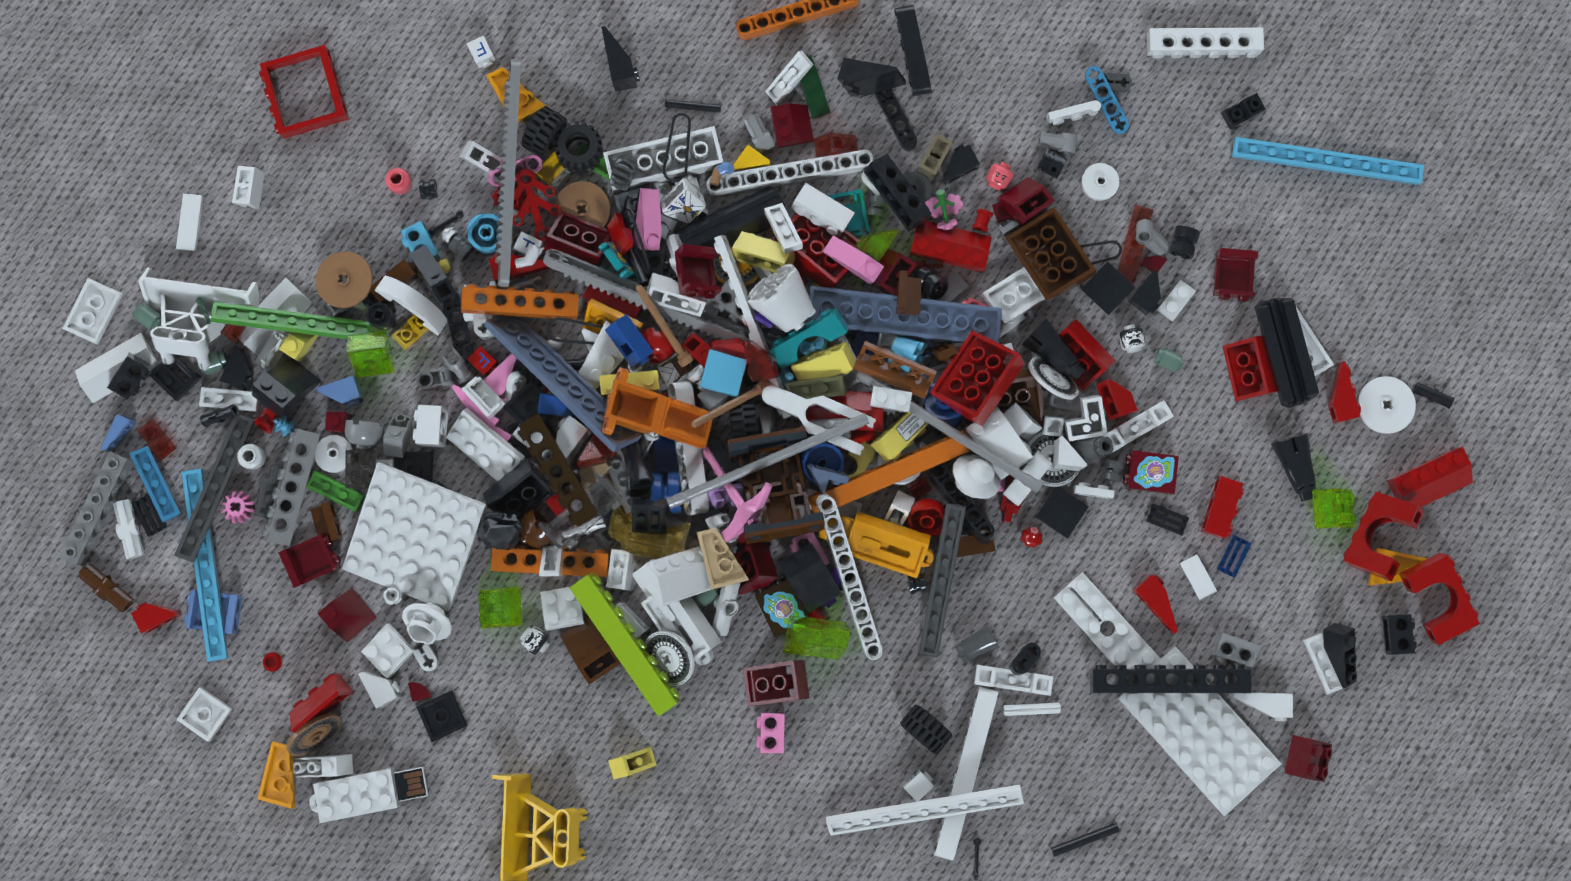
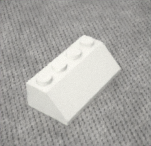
M700 546L647 562L639 578V581L661 606L711 590Z

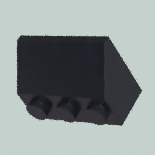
M527 458L486 490L483 496L486 506L493 512L496 510L501 511L508 516L515 514L517 519L521 520L526 513L538 508L551 497L550 492L552 490L548 484H545L547 480L545 476Z

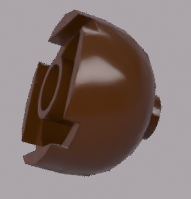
M532 509L521 518L520 522L523 523L524 530L520 532V540L524 544L528 543L532 547L542 548L556 540L552 528L548 529L546 525L548 523L538 510Z

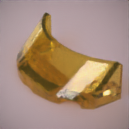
M615 505L610 518L608 534L621 544V548L631 554L648 559H660L684 551L691 523L687 522L680 526L667 528V533L663 535L632 532V518L625 514L619 506Z

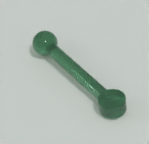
M198 297L196 303L200 305L206 323L210 324V318L203 304L204 299Z

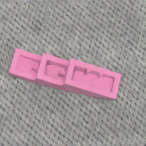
M453 384L452 388L462 403L503 439L511 443L514 437L498 428L501 420L494 416L491 419L488 418L465 394L462 388Z

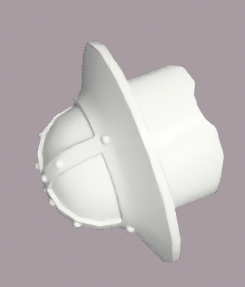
M965 454L958 457L953 464L956 486L965 495L972 498L988 499L995 496L999 491L1000 478L986 459L977 455Z
M433 602L408 605L403 610L402 618L411 639L417 643L421 642L427 645L433 644L435 640L446 639L452 632V625L445 616V611Z

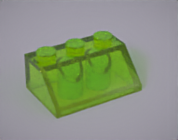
M790 615L783 653L840 660L847 649L851 630L846 622Z

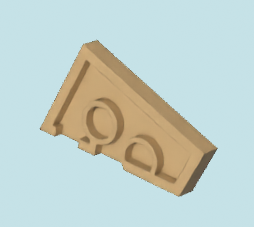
M717 528L697 532L711 590L749 580Z

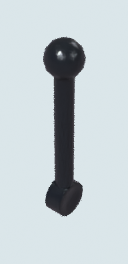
M458 211L454 217L435 228H430L428 230L429 234L434 235L437 230L458 218H463V212Z
M976 838L973 841L975 845L974 880H978L979 845L981 844V840Z

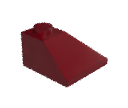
M353 588L332 600L317 613L327 626L347 643L377 618Z

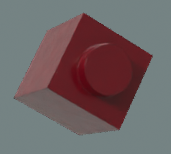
M326 412L325 431L345 433V420H351L352 414L347 412Z

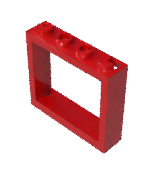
M325 44L260 63L261 71H259L262 82H265L266 85L264 93L271 103L269 111L272 117H275L276 123L274 128L276 133L280 134L284 139L349 120L330 51ZM320 56L336 112L285 127L269 71Z

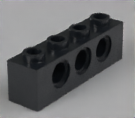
M886 154L869 164L864 173L909 232L924 224L932 213L890 156Z

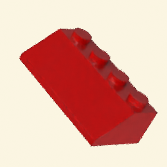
M926 221L924 224L916 227L909 255L983 273L990 251L992 236L955 227L950 230L938 229L937 223Z
M1462 446L1454 448L1386 481L1395 498L1416 504L1421 508L1473 483L1472 464Z

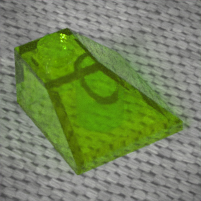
M893 229L868 234L865 237L861 236L856 244L858 246L857 249L879 263L899 231Z

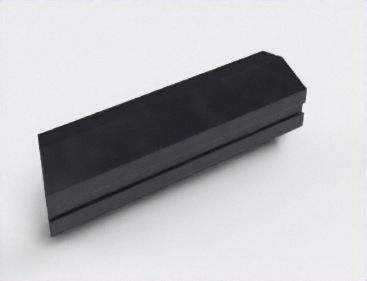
M768 186L679 229V238L683 244L714 247V243H716L714 238L725 235L729 246L732 247L742 231L757 235L772 228L765 215L764 208L783 203L785 207V203L778 190Z
M1273 298L1259 302L1254 308L1280 404L1287 408L1305 404L1317 397L1319 390L1295 301L1292 298Z

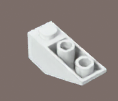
M352 754L293 758L294 778L332 777L353 774Z

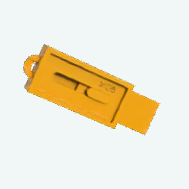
M857 511L855 519L840 514L853 557L914 578L918 577L921 567H928L933 562L934 553L928 548L931 535ZM830 518L827 526H834L836 518ZM820 531L818 537L827 540L825 531ZM835 537L833 542L840 544L842 537Z

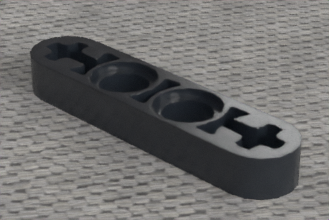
M892 89L887 90V102H885L883 95H879L880 92L875 93V98L901 148L905 151L915 149L917 138ZM894 105L897 111L894 114H889L886 111V107ZM898 121H902L905 124V128L901 131L897 130L894 126ZM907 131H909V133L906 134L907 138L909 140H913L911 144L912 146L910 147L908 144L904 145L905 137L904 135H902Z
M457 293V295L453 296L456 297L453 302L455 307L459 305V309L453 308L448 311V308H452L449 301H444L443 306L454 349L461 354L463 352L462 347H457V344L468 342V345H464V347L470 354H467L466 359L461 356L464 363L469 362L467 359L474 352L467 323L464 320L463 313H461V298ZM458 312L461 315V319L459 322L454 323L451 321V315ZM458 331L465 332V338L462 341H458L455 338Z

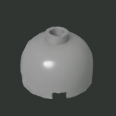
M345 420V436L350 443L356 445V449L368 450V446L376 445L382 439L384 424Z

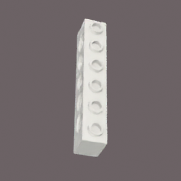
M1263 27L1150 28L1147 32V56H1152L1155 59L1163 58L1164 55H1171V58H1181L1183 55H1190V58H1200L1201 55H1209V58H1218L1220 55H1228V58H1237L1239 55L1255 58L1264 50ZM1239 40L1244 41L1246 46H1241ZM1163 41L1170 42L1171 47H1166ZM1182 41H1187L1190 47H1185ZM1201 41H1206L1209 47L1203 46ZM1220 41H1225L1227 43V47L1222 46L1220 44Z

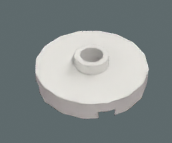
M1105 163L1091 165L1085 170L1081 178L1083 192L1095 201L1110 199L1119 187L1117 172L1112 166ZM1098 179H1102L1104 184H1099Z
M329 435L317 444L315 460L322 470L330 473H339L351 465L354 450L346 438L339 435ZM333 450L336 451L335 457L331 456V452Z

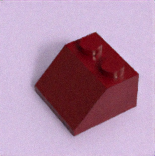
M787 103L770 106L777 148L814 142L808 105Z
M756 542L746 544L734 555L749 580L740 583L738 595L767 587L778 577L768 543Z

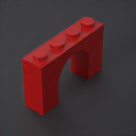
M1375 491L1374 496L1368 502L1366 513L1360 519L1358 530L1352 536V543L1344 553L1343 561L1355 569L1392 582L1400 564L1392 557L1373 551L1371 546L1372 535L1379 526L1389 522H1396L1417 529L1424 511L1416 504Z
M1440 552L1399 573L1406 590L1412 593H1417L1435 583H1443L1448 588L1450 604L1447 610L1442 615L1423 624L1429 639L1437 645L1480 624L1477 618L1479 617L1478 612L1469 601L1471 600L1470 595L1461 584L1463 580L1455 571L1454 560L1451 556Z

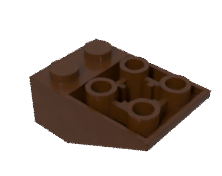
M587 616L584 618L585 624L572 626L562 633L560 637L588 684H592L619 666L621 662L590 617Z

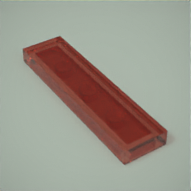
M1134 205L1118 267V271L1130 282H1135L1144 248L1143 244L1136 241V224L1142 219L1151 221L1153 209Z

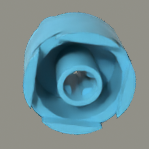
M494 214L476 215L469 222L467 228L469 242L478 252L485 255H494L497 249H499L496 247L498 242L496 237L499 234L496 232L499 227L497 224L499 217ZM488 232L491 233V235L488 237L485 235V233Z
M898 336L892 345L891 351L923 365L924 356H922L925 343ZM888 358V363H893L892 359ZM906 365L900 366L904 372H909L911 370L910 367Z

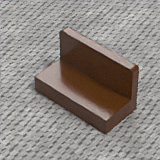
M900 271L896 314L919 315L921 278L907 277V271Z
M333 502L321 503V506L311 509L317 535L326 533L333 542L343 539Z

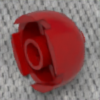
M649 328L640 332L654 351L648 356L651 363L659 364L668 360L674 354L675 350L662 330L660 332L655 331V328Z
M920 499L913 504L909 512L908 525L910 529L931 535V537L939 535L942 529L945 508L935 499Z

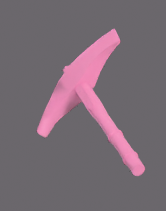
M706 445V447L701 449L704 458L707 459L718 477L724 475L723 468ZM731 482L724 485L728 495L738 508L731 524L721 532L725 543L742 534L744 526L758 523L756 519L760 516L772 489L771 484L766 482L762 490L746 502H744Z

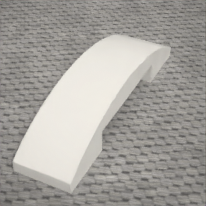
M385 275L376 287L375 291L390 302L394 299L424 321L422 325L437 336L447 324L445 315L431 301L403 282Z
M1163 400L1108 432V435H1103V437H1109L1113 441L1114 452L1174 416Z
M977 665L974 684L1051 696L1053 676L1029 672L1018 676L1013 674L1010 669Z

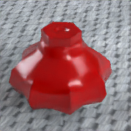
M1028 527L1021 531L1020 540L1025 546L1035 548L1042 544L1043 534L1038 528Z

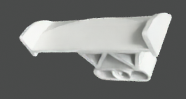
M148 267L138 281L145 304L156 311H161V326L152 329L150 334L155 349L160 352L162 363L164 364L166 362L167 364L173 363L175 360L173 354L196 357L200 369H202V366L203 370L210 368L208 344L233 326L231 324L211 322L214 302L259 307L257 282H252L249 289L244 291L154 278L152 268Z

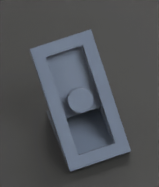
M808 463L807 467L823 494L826 491L828 481L835 485L848 483L849 476L845 472Z

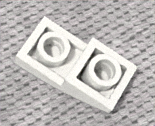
M1198 555L1180 563L1199 600L1217 592Z

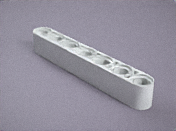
M690 381L669 384L668 395L670 398L695 406L693 387ZM675 441L682 492L706 483L702 450ZM708 493L684 503L686 514L707 513L709 510Z

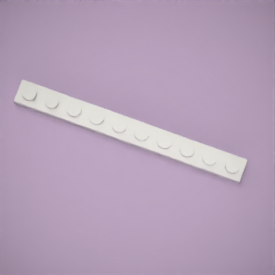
M725 235L715 237V250L722 257V268L728 273L730 278L728 279V284L731 290L735 291L737 296L735 297V302L738 308L741 307L743 323L745 326L748 325L750 341L752 344L755 343L757 351H755L756 357L759 362L762 361L764 367L762 369L763 375L766 380H769L770 385L785 390L759 321L754 319L755 311L747 302L750 298ZM777 409L779 415L783 416V419L792 416Z
M1020 785L827 816L826 824L830 836L1021 805L1024 804Z

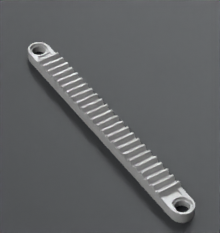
M510 59L508 81L504 86L505 99L503 104L505 106L503 112L505 113L502 117L504 119L502 123L504 128L502 130L503 137L501 141L503 144L501 145L502 152L500 156L503 158L500 161L502 165L500 172L502 173L499 176V179H501L499 187L501 188L498 192L501 196L498 199V202H500L498 206L500 211L497 214V217H499L497 221L499 227L496 230L499 233L496 237L498 240L496 247L499 249L495 252L498 256L495 262L498 263V286L508 287L510 279L521 61Z
M555 249L546 251L543 259L544 264L564 273V277L571 276V280L577 278L579 283L584 281L586 286L591 284L593 289L599 287L600 292L606 290L607 295L613 293L615 298L621 296L622 301L628 299L629 304L635 302L637 307L643 305V309H647V306L636 291V286L639 283L621 278L617 274ZM654 304L660 314H664L666 319L670 316L673 322L677 319L679 324L684 322L686 327L692 325L693 330L699 328L700 333L706 331L708 336L714 334L715 339L721 337V340L740 338L743 342L747 340L751 343L748 335L750 330L705 310H703L701 317Z

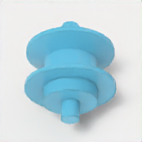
M286 415L282 419L279 418L277 420L275 418L273 421L275 422V432L281 430L283 437L289 435L290 431L293 432L294 420L288 422Z

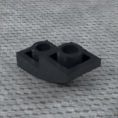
M1256 93L1243 99L1238 104L1221 112V115L1229 129L1265 111L1266 108Z

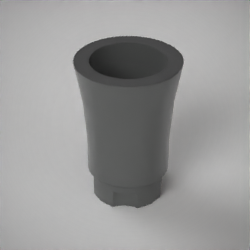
M1103 436L1074 440L1072 447L1086 463L1110 455L1114 449L1113 441L1109 437Z
M987 624L955 646L963 663L999 648Z

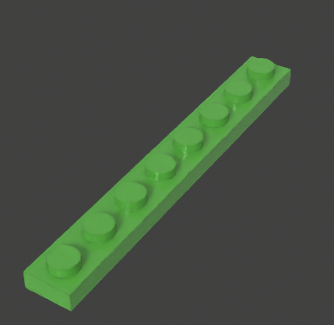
M222 302L213 303L211 322L365 342H369L371 324L368 321Z

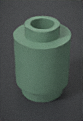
M140 304L135 309L133 316L149 330L161 326V314L149 305Z
M1159 348L1153 362L1157 363V366L1174 373L1176 370L1180 371L1184 360L1181 359L1182 355L1166 348Z
M217 350L209 353L208 357L211 366L203 370L202 366L201 371L211 374L224 369L229 360L224 350Z
M712 589L691 597L701 609L715 600L719 595L717 592L720 589Z

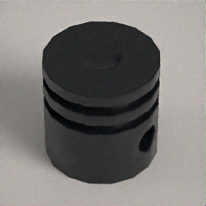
M1047 148L1037 169L1039 170L1040 168L1042 172L1046 171V174L1057 179L1067 158L1058 153L1053 154L1054 151L1049 152Z

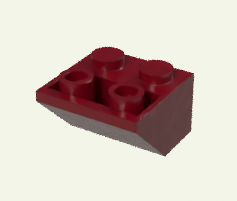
M1028 177L997 198L1012 219L1020 224V228L1049 209L1055 201L1044 185Z
M884 247L876 258V261L883 265L884 268L874 283L871 284L887 295L897 296L899 272L907 271V277H910L917 264L903 254Z
M1292 735L1284 773L1325 783V778L1328 776L1329 759L1332 756V744Z

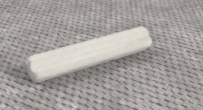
M1060 703L1003 706V714L1005 716L1061 713Z

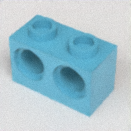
M422 221L401 231L403 235L401 241L405 248L409 247L411 253L426 245L435 260L441 258ZM419 233V238L416 241H411L412 235Z

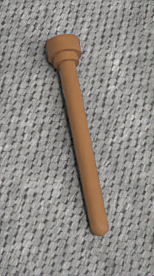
M637 285V293L678 355L677 362L681 368L688 365L694 358L690 353L683 350L643 286Z
M766 379L758 381L752 390L698 417L691 422V426L696 428L757 395L761 396L764 388L770 386L769 382Z

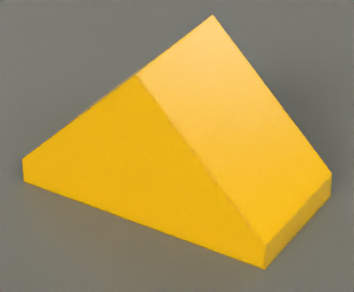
M747 145L733 164L734 172L770 166V160Z

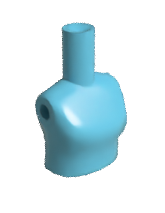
M785 368L779 374L785 390V383L797 381L790 368Z

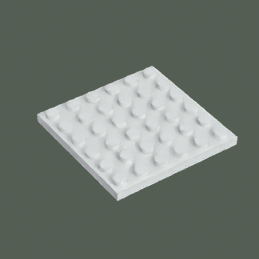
M379 462L376 465L342 569L385 587L396 588L399 592L423 602H433L441 609L449 612L477 535L478 525L483 518L487 506L485 503Z

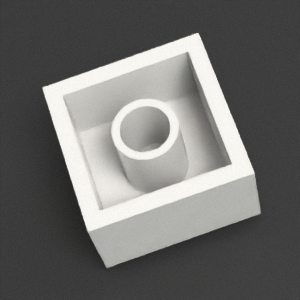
M418 405V410H415L414 420L417 421V426L413 430V440L422 447L446 448L448 410L442 406Z

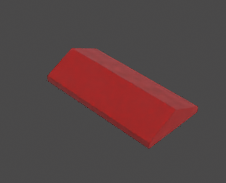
M846 391V395L827 397L876 419L873 428L865 425L856 430L883 432L885 409L870 406L872 392ZM817 405L809 406L806 410V419L809 422L815 419L848 418Z

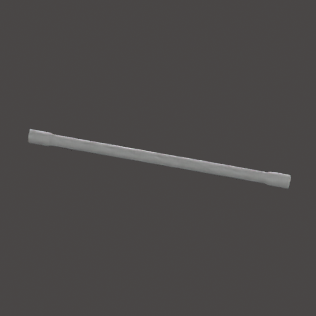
M860 371L855 377L868 387L873 388V386L892 389L876 378ZM911 401L909 409L911 413L1038 493L1043 485L1041 481L1021 471Z
M865 413L858 415L815 436L685 492L666 498L668 505L673 509L693 498L870 423Z

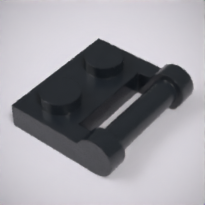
M173 354L175 358L173 363L189 377L187 382L175 373L167 362L165 364L161 362L149 376L178 402L202 377L198 373L193 372L179 358V355Z
M663 498L657 501L633 499L632 532L666 534L667 500ZM652 510L658 511L657 525L652 524Z

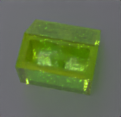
M386 330L348 335L347 355L357 378L395 373L391 344Z
M1352 489L1312 490L1315 529L1355 528L1356 515L1353 507L1355 497Z
M520 587L478 590L481 629L522 626Z

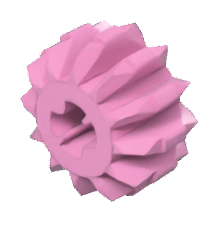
M233 491L232 497L229 495L225 496L227 502H222L221 505L226 506V508L221 510V512L227 513L225 516L226 520L231 519L232 523H237L238 521L244 523L245 518L251 519V515L248 513H254L255 511L250 508V506L255 505L254 501H250L251 495L245 496L243 491L239 493ZM236 504H241L239 511L235 510L237 508L235 507Z

